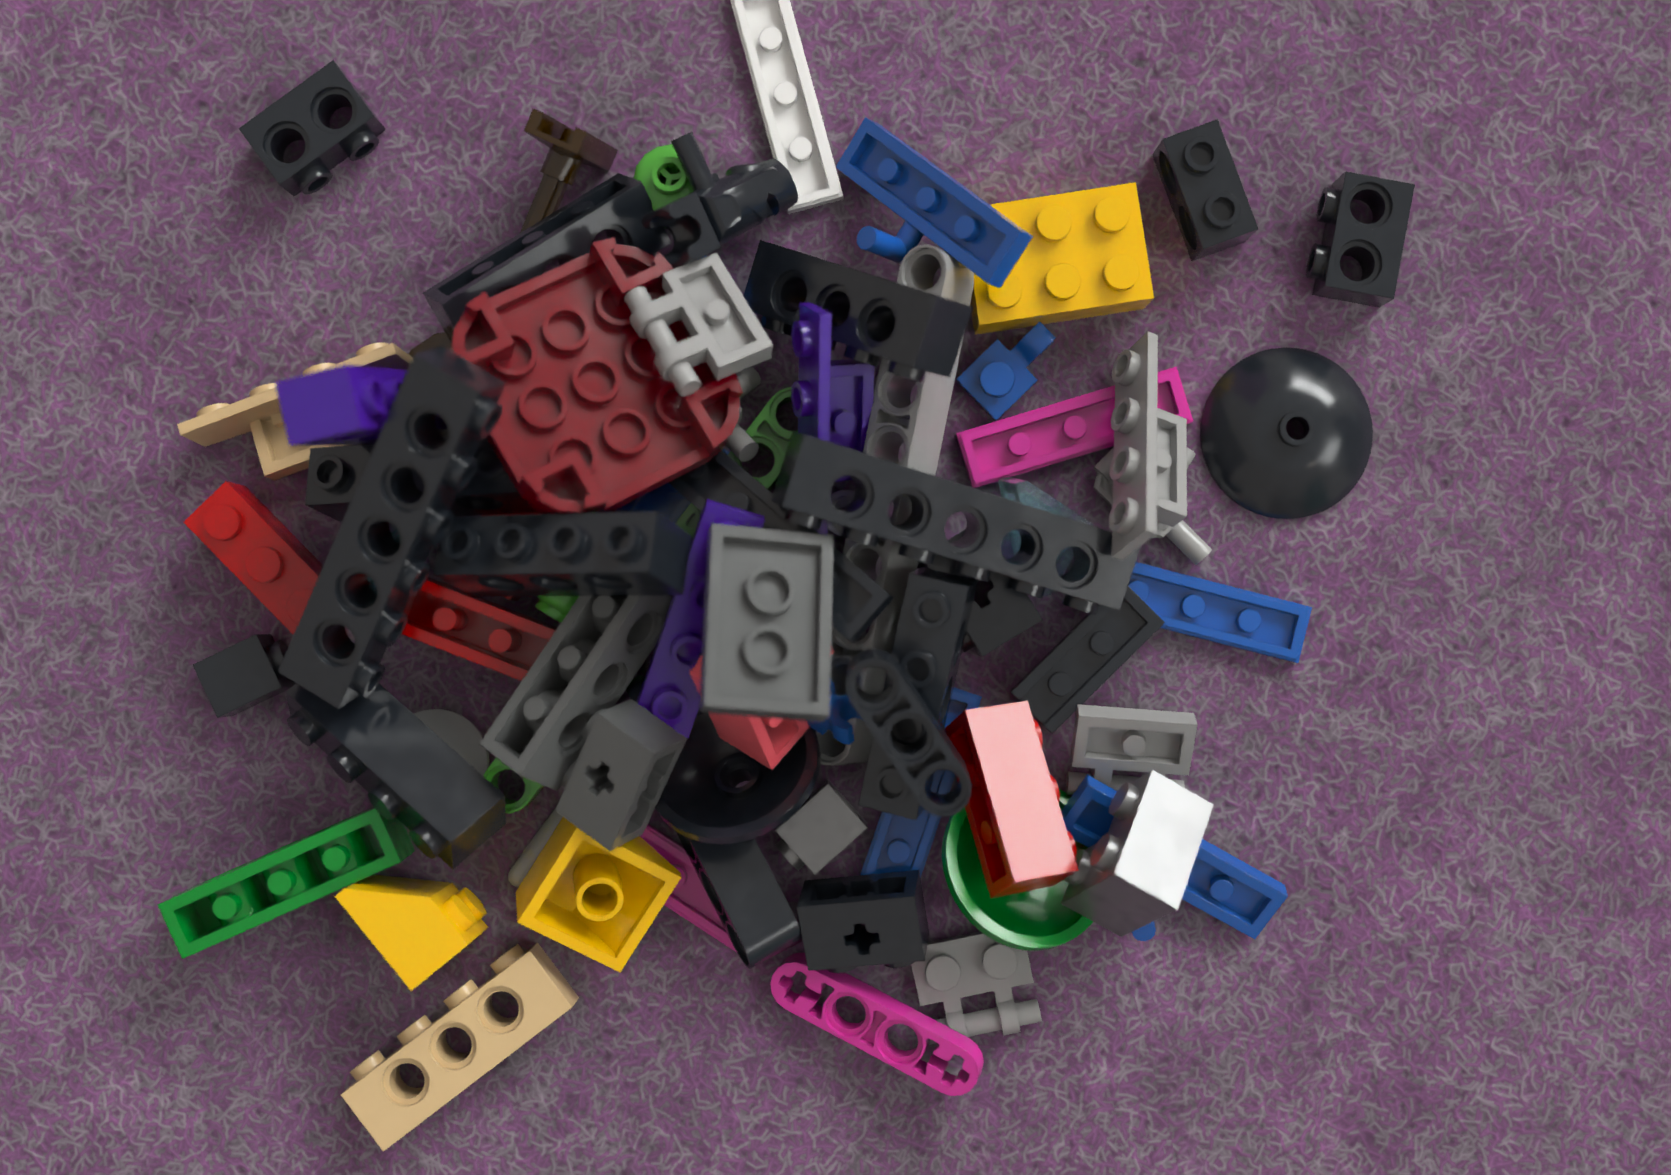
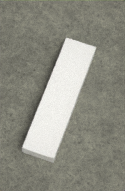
M730 0L773 159L780 161L789 170L798 192L797 203L787 209L788 214L843 200V192L790 0Z

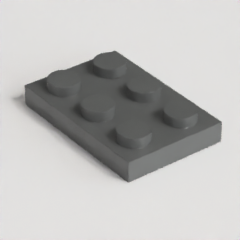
M711 524L707 533L699 712L824 722L830 716L834 535Z

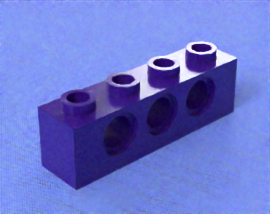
M344 365L275 382L289 446L376 444L407 370ZM437 414L436 427L438 431H447L446 422Z

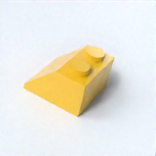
M562 817L516 890L517 923L621 972L680 881L681 873L640 836L612 851H608L574 824Z
M371 875L344 888L335 896L410 991L489 928L481 919L487 912L478 897L466 887L459 891L450 882Z

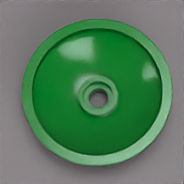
M1059 789V806L1062 811L1071 796ZM965 807L960 812L950 816L942 842V864L946 883L961 912L983 934L1011 948L1042 951L1061 946L1075 939L1093 923L1090 919L1061 904L1068 886V882L1064 880L1052 887L990 898ZM1075 840L1077 851L1088 849L1087 846Z

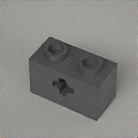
M632 699L608 709H601L590 718L583 731V738L586 741L579 757L568 768L562 779V786L565 789L555 810L608 851H612L644 833L687 740L682 734Z

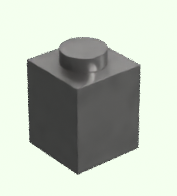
M828 780L807 798L805 803L791 818L776 828V832L782 839L775 845L795 869L799 871L806 865L815 875L868 828L867 822Z

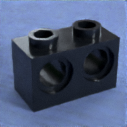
M334 60L238 128L279 185L293 196H296L301 191L305 195L312 194L323 188L332 179L333 175L330 170L348 157L351 161H356L370 154L379 144L377 136L386 130L348 76ZM352 107V117L344 127L338 129L330 128V118L337 109ZM304 140L305 150L303 155L295 162L284 163L283 156L286 147L294 141Z
M1218 119L1162 139L1152 156L1191 261L1246 242L1258 230V226Z
M1346 171L1332 183V188L1325 187L1323 189L1316 216L1318 222L1325 223L1322 243H1315L1313 245L1306 269V277L1315 279L1312 295L1378 308L1394 299L1415 184ZM1351 200H1361L1370 207L1372 211L1371 224L1361 223L1353 217L1350 209ZM1341 256H1351L1360 263L1362 267V278L1360 281L1350 280L1342 273L1340 268Z

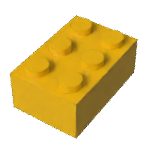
M1136 182L990 204L1032 235L1033 238L1001 288L986 283L974 273V287L970 306H972L971 313L975 335L1035 326L1038 322L1049 324L1145 309L1154 299Z

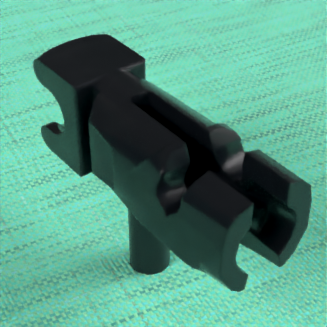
M690 132L672 140L671 144L693 192L645 214L641 222L646 229L663 226L671 232L674 246L663 257L676 269L721 248V245L760 225L766 218L772 215L775 216L793 207L797 203L798 192L789 170L776 159L732 166L726 171L725 177L719 179L717 173L711 174L694 134Z

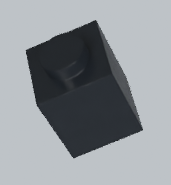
M255 634L193 664L194 670L217 718L234 716L295 685L294 681L278 672L288 649V646L282 640L275 642L272 634Z

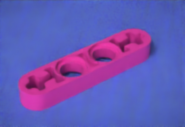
M794 953L786 957L772 975L770 983L772 995L776 1002L789 1012L943 1094L961 1096L971 1091L976 1085L984 1064L983 1054L978 1045L967 1036L845 972L832 973L826 969L808 971L805 953ZM797 971L807 976L805 980L807 987L801 994L791 990L794 981L791 978ZM826 985H829L834 989L822 1007L817 1004V1001L822 996L821 992ZM843 996H851L858 999L865 1008V1020L859 1023L845 1021L837 1012V999ZM894 1024L909 1026L917 1035V1047L906 1051L897 1049L888 1038V1028ZM931 1039L937 1045L927 1063L921 1060L928 1048ZM954 1054L964 1059L962 1069L958 1072L957 1076L946 1071L948 1061L952 1059Z

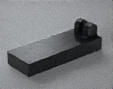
M1128 586L1120 610L1099 605L1096 615L1088 613L1010 692L1019 702L1028 701L1032 715L1053 734L1076 711L1077 704L1082 705L1165 622Z

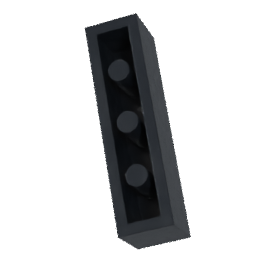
M297 683L286 691L290 712L287 723L295 736L307 746L315 743L327 754L330 766L341 779L347 783L356 780L368 791V798L371 804L385 819L392 821L396 817L410 830L409 835L413 843L428 858L434 859L438 856L450 868L454 869L506 824L505 795L381 684H378L369 696L364 697L360 695L339 709Z

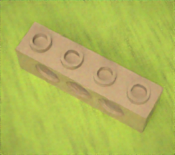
M538 942L526 952L523 951L519 944L513 946L490 964V967L496 973L492 978L480 987H477L474 981L470 979L443 1000L449 1010L433 1023H431L426 1015H423L396 1036L402 1046L385 1058L377 1050L350 1071L356 1081L341 1096L383 1152L574 1006L579 999L578 995ZM503 991L514 996L519 1006L518 1015L512 1018L500 1016L492 1006L493 993ZM457 1027L467 1032L472 1042L470 1052L460 1053L450 1048L446 1041V1031L448 1028ZM410 1063L420 1068L425 1079L424 1087L413 1088L405 1084L400 1076L401 1064Z

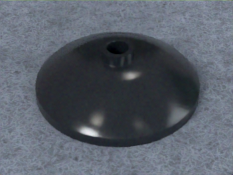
M1284 347L1252 354L1239 361L1223 374L1213 387L1205 403L1200 424V441L1203 458L1212 478L1231 500L1244 509L1261 516L1275 519H1297L1312 516L1332 507L1354 488L1361 478L1371 454L1373 427L1370 410L1361 389L1342 367L1318 353L1305 349ZM1290 419L1298 420L1303 425L1304 434L1300 440L1292 439L1287 434L1286 425Z
M699 707L689 738H687L655 806L658 814L665 823L679 834L710 844L744 842L776 829L800 809L815 786L821 764L820 743L816 731L810 727L775 768L771 770L722 740L709 714L699 712ZM743 781H749L744 786L736 788V786Z

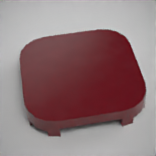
M615 237L592 242L589 253L493 297L488 298L484 291L466 304L465 311L453 330L451 351L506 383L498 400V403L502 405L501 416L492 432L486 438L516 490L534 510L542 514L609 513L706 464L724 449L739 420L740 397L743 390L736 373L717 380L707 362L696 365L693 370L699 378L701 386L693 394L681 396L672 381L663 379L654 363L657 355L647 339H642L638 336L630 322L632 312L624 300L625 295L630 290L636 287H645L652 300L666 295L662 288L663 273L674 268L660 252L654 257L637 247L615 244ZM682 320L668 325L677 343L691 338Z

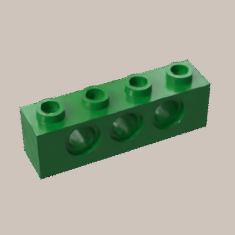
M371 807L186 889L158 904V907L180 956L184 959L394 866L415 852V849L404 824L396 817L392 821L385 819L374 807Z

